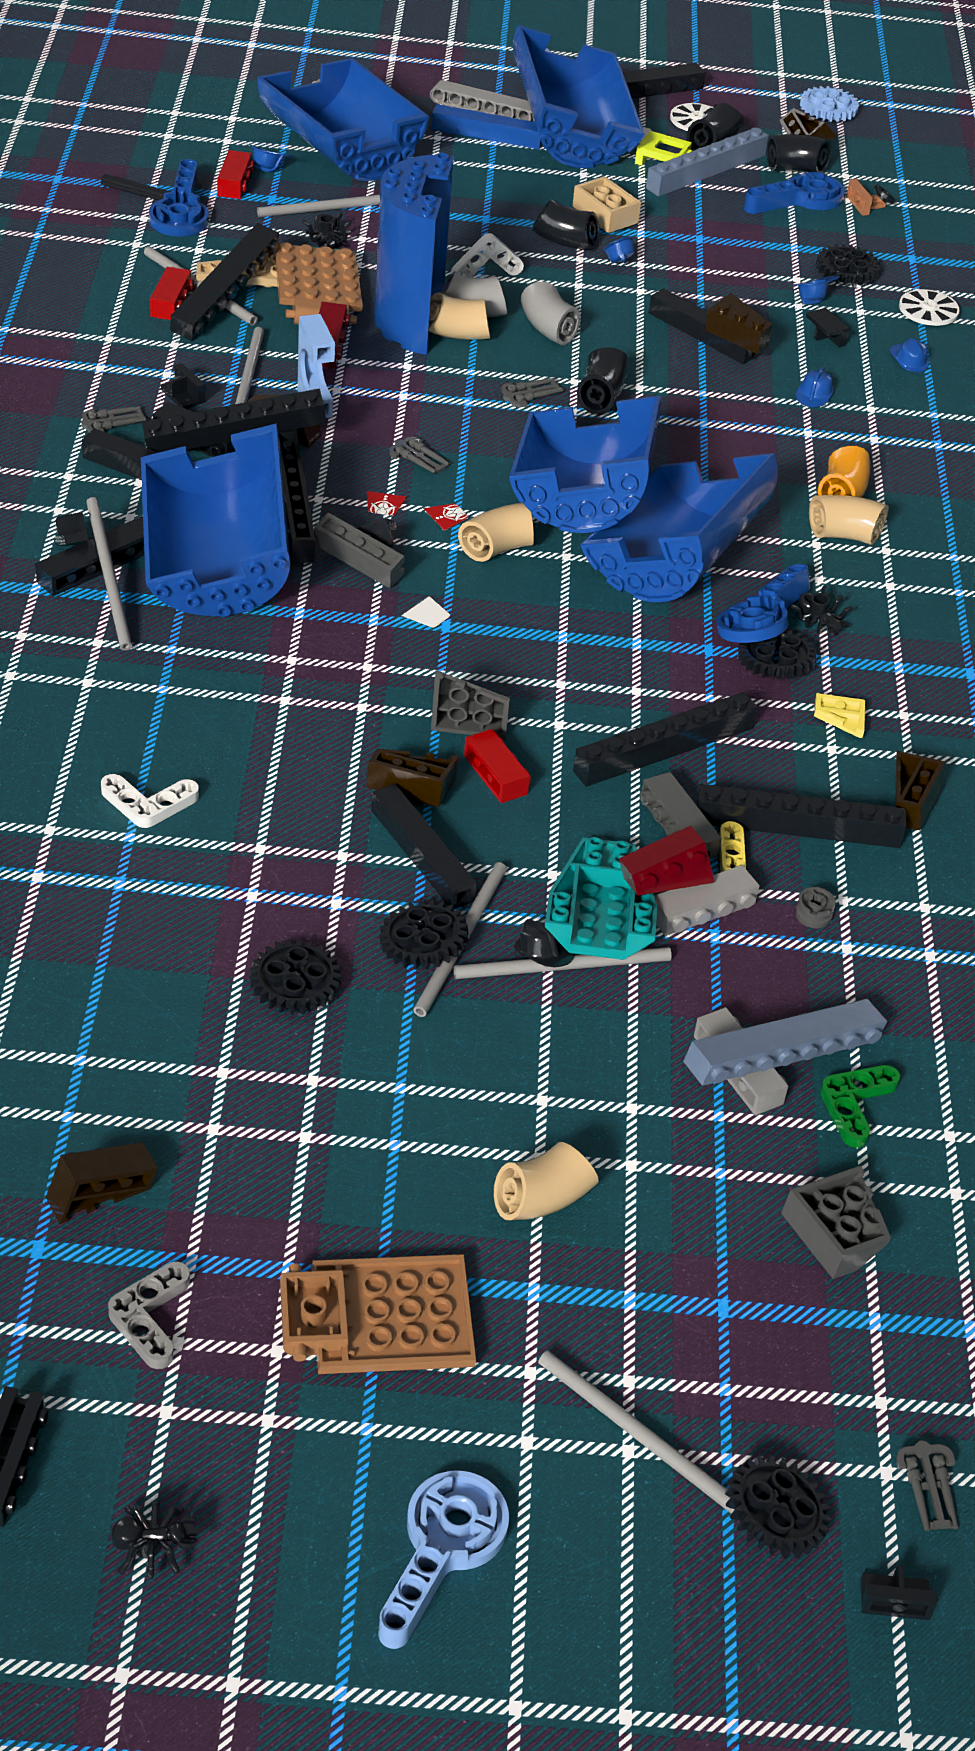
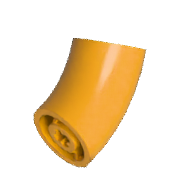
M846 446L834 451L828 460V473L819 483L818 495H846L862 498L870 477L869 453L864 448L858 446Z

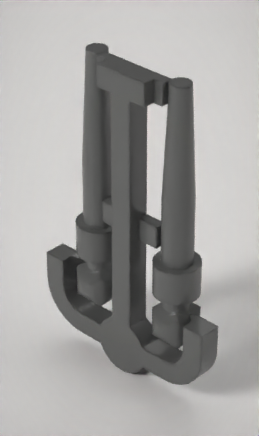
M554 378L525 383L518 382L516 385L514 383H506L502 385L501 392L505 401H509L514 407L522 408L527 407V401L563 392V388L559 387ZM547 383H551V384H552V385L542 386V387L533 388V389L531 388V387H535V386H539V385H543V384H547Z
M140 406L111 410L102 409L98 410V412L93 409L82 413L81 425L82 428L87 429L88 433L93 430L92 427L104 432L103 428L106 430L116 426L146 421V418ZM134 411L137 412V413H134V414L121 415V416H115V417H114V415H119V414H124V413H129V412H134Z
M417 437L397 440L395 445L389 448V455L395 460L399 458V455H402L406 460H411L434 474L441 473L450 465L448 461L428 449L423 444V440ZM427 454L428 456L432 457L433 459H435V460H437V461H439V462H441V463H443V464H442V465H439V464L435 463L434 461H432L431 459L427 458V457L424 456V455Z
M918 1441L915 1446L901 1448L896 1456L898 1470H909L907 1476L909 1483L912 1484L924 1531L958 1529L953 1498L948 1482L950 1478L947 1468H944V1466L955 1465L953 1452L945 1445H930L926 1441ZM940 1453L943 1455H934L932 1459L933 1467L936 1468L934 1472L937 1482H935L929 1456L930 1454ZM916 1455L921 1459L926 1482L920 1483L922 1478L920 1471L917 1469L918 1462L916 1457H906L904 1460V1456ZM937 1489L942 1491L950 1520L944 1519ZM922 1490H929L936 1518L935 1521L930 1523Z

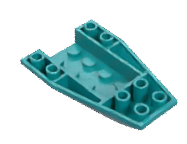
M583 837L549 891L545 928L569 953L625 960L655 941L657 903L654 895L651 893L637 896L625 881L619 858L637 850L635 844L626 841L602 840L597 837Z

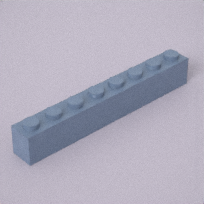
M752 128L663 163H658L648 168L646 189L657 196H661L766 155L769 135L759 128Z
M868 999L694 1040L683 1062L702 1086L720 1083L727 1079L743 1077L759 1071L764 1072L774 1067L787 1066L794 1062L810 1060L826 1054L830 1055L834 1052L853 1049L865 1044H873L881 1038L887 1020Z

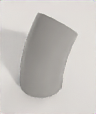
M454 271L441 291L444 295L459 299H485L488 318L507 314L503 291L496 276L473 278Z
M536 282L524 289L521 294V303L530 323L551 341L559 345L570 343L579 328V310L566 303L559 295L557 288L551 283Z

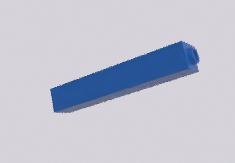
M437 104L432 112L431 130L540 149L542 145L536 124L532 121Z

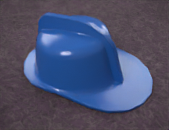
M250 145L254 148L252 157L254 168L265 172L277 169L284 156L294 157L293 155L270 152Z
M625 237L607 245L603 252L606 253L612 263L623 262L627 264V259L634 255V239L632 237Z
M829 276L793 285H798L803 304H816L825 298L828 282L838 279L839 276Z
M909 338L903 344L893 345L890 348L891 355L901 367L908 371L922 372L929 366L927 347L924 343L915 340V338Z
M825 367L806 373L803 382L796 391V399L802 405L820 407L829 401L834 392V387L832 386V377L825 372Z

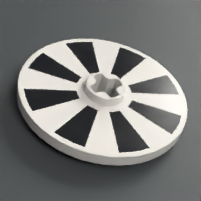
M699 103L681 104L671 110L670 119L675 126L688 131L689 126L694 121L704 118L713 107Z
M920 289L909 291L901 297L899 308L906 317L925 325H946L955 321L959 314V306L955 300L933 290Z

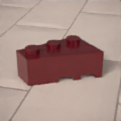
M321 302L319 314H321L335 341L334 362L322 363V366L336 368L338 360L342 359L343 345L346 342L348 333L347 327L350 324V314H347V305Z
M692 826L619 858L624 879L637 896L715 883L705 842Z

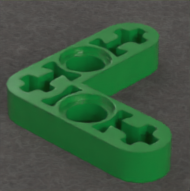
M881 1065L829 1075L823 1079L820 1090L821 1098L842 1140L848 1146L854 1148L865 1146L870 1134L869 1124L856 1100L893 1093L897 1089L900 1080V1074L894 1067ZM862 1081L867 1085V1087H856L853 1084V1082ZM838 1108H848L851 1110L852 1114H841L838 1111Z

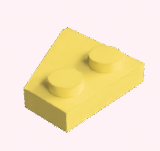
M816 693L815 717L859 738H863L865 700Z

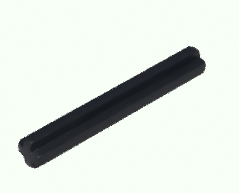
M104 174L101 177V184L103 186L155 200H161L164 198V193L171 192Z

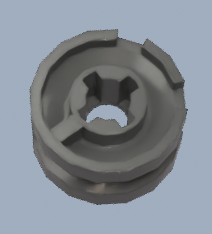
M809 887L804 889L799 895L795 911L796 918L800 923L810 928L826 927L831 923L836 905L835 897L823 888Z

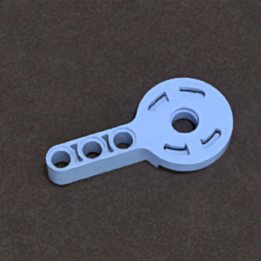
M466 1471L442 1472L425 1480L414 1492L408 1507L407 1530L416 1552L381 1610L378 1636L384 1646L397 1649L403 1647L408 1642L446 1574L454 1570H467L479 1567L490 1561L502 1548L509 1524L507 1503L497 1487L484 1477ZM451 1511H462L468 1514L471 1519L466 1524L456 1525L446 1518V1514ZM419 1513H420V1527H419V1521H418ZM430 1567L434 1571L425 1572L421 1570V1568ZM415 1595L418 1597V1599L409 1600L406 1599L404 1596ZM398 1623L402 1627L394 1629L389 1627L388 1624Z

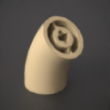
M440 292L433 294L430 304L429 332L460 340L490 339L485 299H459Z
M816 495L810 502L809 520L811 529L817 538H846L873 545L884 527L889 508L886 504L866 498L846 495Z
M516 503L495 508L471 518L461 525L458 532L459 543L463 551L475 561L484 562L502 552L532 546L534 532L531 511L523 503Z
M558 1142L550 1150L536 1158L522 1162L506 1163L501 1167L494 1184L495 1206L499 1215L505 1220H527L543 1217L557 1212L583 1197L599 1182L598 1176L589 1161L579 1151L565 1142Z

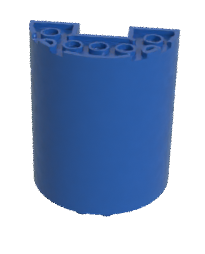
M518 25L513 40L514 57L542 145L558 162L570 167L594 168V165L613 163L619 160V156L625 152L632 151L645 134L616 53L583 44L577 58H569L545 51L552 37L551 34Z
M353 58L321 64L320 82L292 88V72L290 70L257 77L259 95L265 108L344 173L360 181L381 179L386 170L391 166L411 158L415 153L414 148L419 139H423L428 125L429 116Z
M446 153L418 156L400 161L386 170L380 183L374 308L376 328L379 327L382 331V336L389 342L396 341L405 350L427 355L432 333L429 332L431 296L438 292L441 293L445 286L454 156Z
M661 395L616 401L619 422L576 427L573 407L529 412L509 475L511 486L520 503H523L532 512L531 515L539 521L559 527V530L566 532L590 533L617 524L620 519L635 509L647 486L661 415Z
M277 424L232 434L231 442L236 452L193 462L186 446L141 457L146 585L154 596L163 603L190 614L227 617L232 614L251 611L253 608L264 604L276 595L285 584L290 570V556L280 439Z
M775 454L735 457L733 461L739 478L703 481L696 461L658 465L649 474L647 486L635 509L620 519L617 524L592 532L580 545L584 555L594 570L599 569L607 578V583L618 591L623 589L633 594L635 599L647 602H667L683 596L696 584L772 498L778 478Z

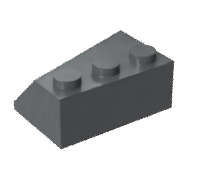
M438 670L435 671L431 720L432 731L474 735L493 729L498 737L506 738L510 698Z
M862 1166L791 1189L781 1213L832 1279L857 1271L891 1240L881 1212L875 1208L871 1199L873 1196L870 1186H866L863 1179L865 1173Z

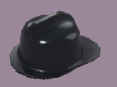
M531 919L525 920L520 939L514 945L518 953L546 967L554 968L568 965L574 959L575 954L569 953L545 928V922H537Z

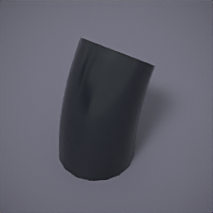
M717 103L704 118L694 121L689 126L686 141L692 142L691 150L695 151L698 148H703L725 138L735 136L743 126L744 118L733 106L726 103Z
M800 134L770 135L767 140V161L770 170L773 172L823 173L828 166L831 156V141L828 138Z
M553 198L547 202L531 227V230L541 237L570 248L594 250L599 240V222L594 211L573 209Z
M605 347L596 349L588 355L586 374L577 389L578 401L587 412L595 415L604 414L614 406L620 397L627 373L628 357L625 352L616 348Z

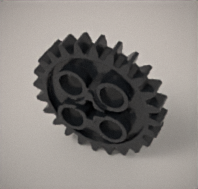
M835 244L834 248L828 246V249L823 248L822 251H819L816 269H819L818 273H823V277L839 276L836 279V283L843 282V285L850 283L851 286L857 283L859 286H862V282L868 284L869 281L874 282V278L877 279L880 271V261H877L878 257H873V253H867V249L860 250V247L853 248V245L846 247L845 244L839 247Z
M792 630L771 639L739 644L738 660H741V665H746V670L753 669L754 675L762 673V678L769 675L771 680H774L775 677L784 680L785 676L794 679V675L802 677V673L808 674L809 669L814 668L817 653L816 648L813 647L814 643L808 642V637L801 638V633L793 635ZM781 644L778 663L774 664L776 645Z
M420 900L417 906L409 902V908L405 909L399 906V913L390 912L391 919L384 918V925L380 926V944L382 952H386L387 959L393 958L394 964L403 961L404 968L414 964V970H417L420 965H424L425 969H429L432 963L440 967L441 960L450 963L449 956L458 957V950H465L464 943H468L469 931L466 917L461 916V910L454 911L453 905L445 908L444 901L434 905V901L430 900L428 905H424V902Z
M286 939V945L282 946L279 942H275V949L266 946L265 953L258 952V959L252 961V968H250V987L254 988V996L260 995V1003L269 1001V1009L277 1005L279 1006V1013H282L287 1008L291 1015L295 1013L296 1009H299L304 1015L306 1008L316 1012L317 1004L326 1007V1000H334V993H339V985H341V966L337 965L336 957L331 958L330 950L322 952L321 944L313 948L312 941L302 945L301 939H298L296 944H292L289 939Z
M759 1455L754 1462L747 1459L743 1465L740 1464L727 1483L729 1487L725 1495L730 1497V1499L727 1501L726 1507L735 1509L729 1516L730 1519L741 1522L737 1527L738 1531L747 1530L749 1532L746 1538L748 1542L754 1538L758 1540L759 1550L765 1545L769 1546L772 1556H774L777 1550L781 1551L785 1559H787L791 1552L796 1558H799L803 1552L807 1555L810 1554L814 1548L820 1545L824 1536L829 1531L827 1525L831 1518L825 1514L830 1509V1506L821 1503L826 1495L816 1493L815 1489L818 1483H809L807 1481L808 1472L802 1475L797 1473V1464H794L790 1469L787 1467L784 1458L781 1459L779 1464H776L773 1456L770 1455L764 1461Z

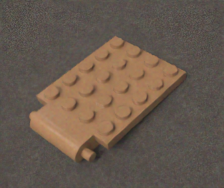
M285 242L280 244L278 251L274 254L279 304L292 305V310L286 309V318H293L294 324L299 325V316L319 314L321 302L347 305V314H349V311L362 312L363 303L355 251L347 248L341 250L331 249L326 246L316 248L306 244L295 246ZM350 315V324H356L357 316Z
M464 1254L317 1260L312 1262L310 1272H301V1265L291 1264L289 1272L280 1275L283 1349L287 1354L293 1355L295 1361H304L307 1356L317 1355L318 1374L475 1367L476 1355Z

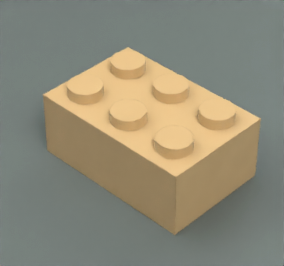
M604 176L576 185L572 207L582 211H594L597 215L599 226L604 231L611 233L639 222L641 202Z

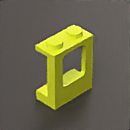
M650 131L637 146L635 164L642 166L648 157L668 161L685 153L692 152V142ZM659 143H664L681 148L682 150L679 153H672L656 147Z

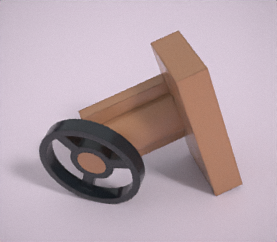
M850 179L846 197L862 216L869 215L870 209L885 208L886 203L894 204L896 202L880 185L876 184L874 186L877 195H870L857 179Z

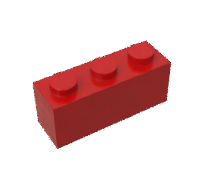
M228 150L217 178V196L241 199L243 192L247 190V182H250L251 173L254 171V161H251V153Z
M166 267L150 297V317L171 320V314L186 300L189 292L193 291L194 279H191V270Z
M493 729L465 737L464 757L500 803L528 795L529 783L531 782L528 770L522 767L516 755L510 752L503 739L498 737Z

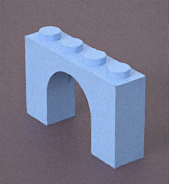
M321 314L299 316L297 391L303 392L320 388L326 418H331L333 415V398L324 380L322 363L334 362L335 341Z

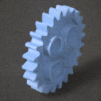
M820 86L819 89L813 87V90L808 88L801 95L800 101L801 109L805 110L804 113H810L809 116L815 115L816 119L822 118L823 121L829 119L830 122L832 120L839 122V119L846 121V118L851 119V117H855L859 102L857 98H854V95H849L848 91L843 92V89L837 90L836 87L830 88L829 86L826 88Z

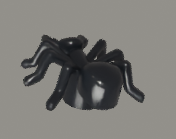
M341 212L338 214L336 221L334 216L330 214L316 216L314 220L316 231L313 230L309 222L304 219L302 220V223L308 227L305 233L309 234L312 242L316 241L318 247L323 244L326 238V247L332 248L337 244L345 246L344 242L348 235L353 233V230L346 231L347 227L351 225V221L344 224L341 232L338 231L339 221L342 217Z
M822 586L821 593L813 595L810 593L801 594L798 607L791 605V609L797 612L798 619L805 622V627L810 628L817 619H820L817 633H821L823 622H827V632L832 636H835V632H840L842 627H849L848 623L841 620L853 608L852 606L844 608L840 615L832 614L836 611L843 596L840 595L835 600L832 608L828 609L830 598L826 595V586Z
M155 1501L152 1504L151 1520H146L138 1506L132 1508L126 1506L125 1512L132 1517H124L118 1520L112 1528L113 1545L118 1549L128 1550L126 1559L118 1572L124 1574L131 1565L134 1554L141 1558L148 1559L147 1577L148 1579H153L154 1556L158 1554L162 1547L167 1553L173 1572L175 1574L179 1573L180 1568L176 1562L174 1551L166 1541H172L183 1549L194 1550V1545L190 1543H196L197 1539L190 1536H197L198 1532L190 1523H195L196 1517L183 1516L179 1522L173 1523L170 1529H168L167 1526L173 1516L178 1517L184 1513V1508L170 1507L158 1526L159 1501Z

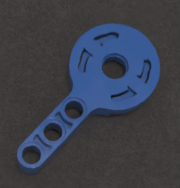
M185 159L180 162L173 191L164 193V198L156 201L149 208V223L153 229L162 234L177 237L191 236L202 232L209 224L208 208L200 202V196L195 194L198 182V169L195 160Z
M803 173L786 181L747 189L744 210L748 213L756 214L793 205L812 210H830L842 204L845 188L838 180L824 175V173Z
M805 564L789 566L758 591V595L747 596V601L737 603L721 612L716 619L718 635L727 641L750 643L771 639L783 633L789 626L786 609L796 602L801 594L807 593L810 590L808 566Z

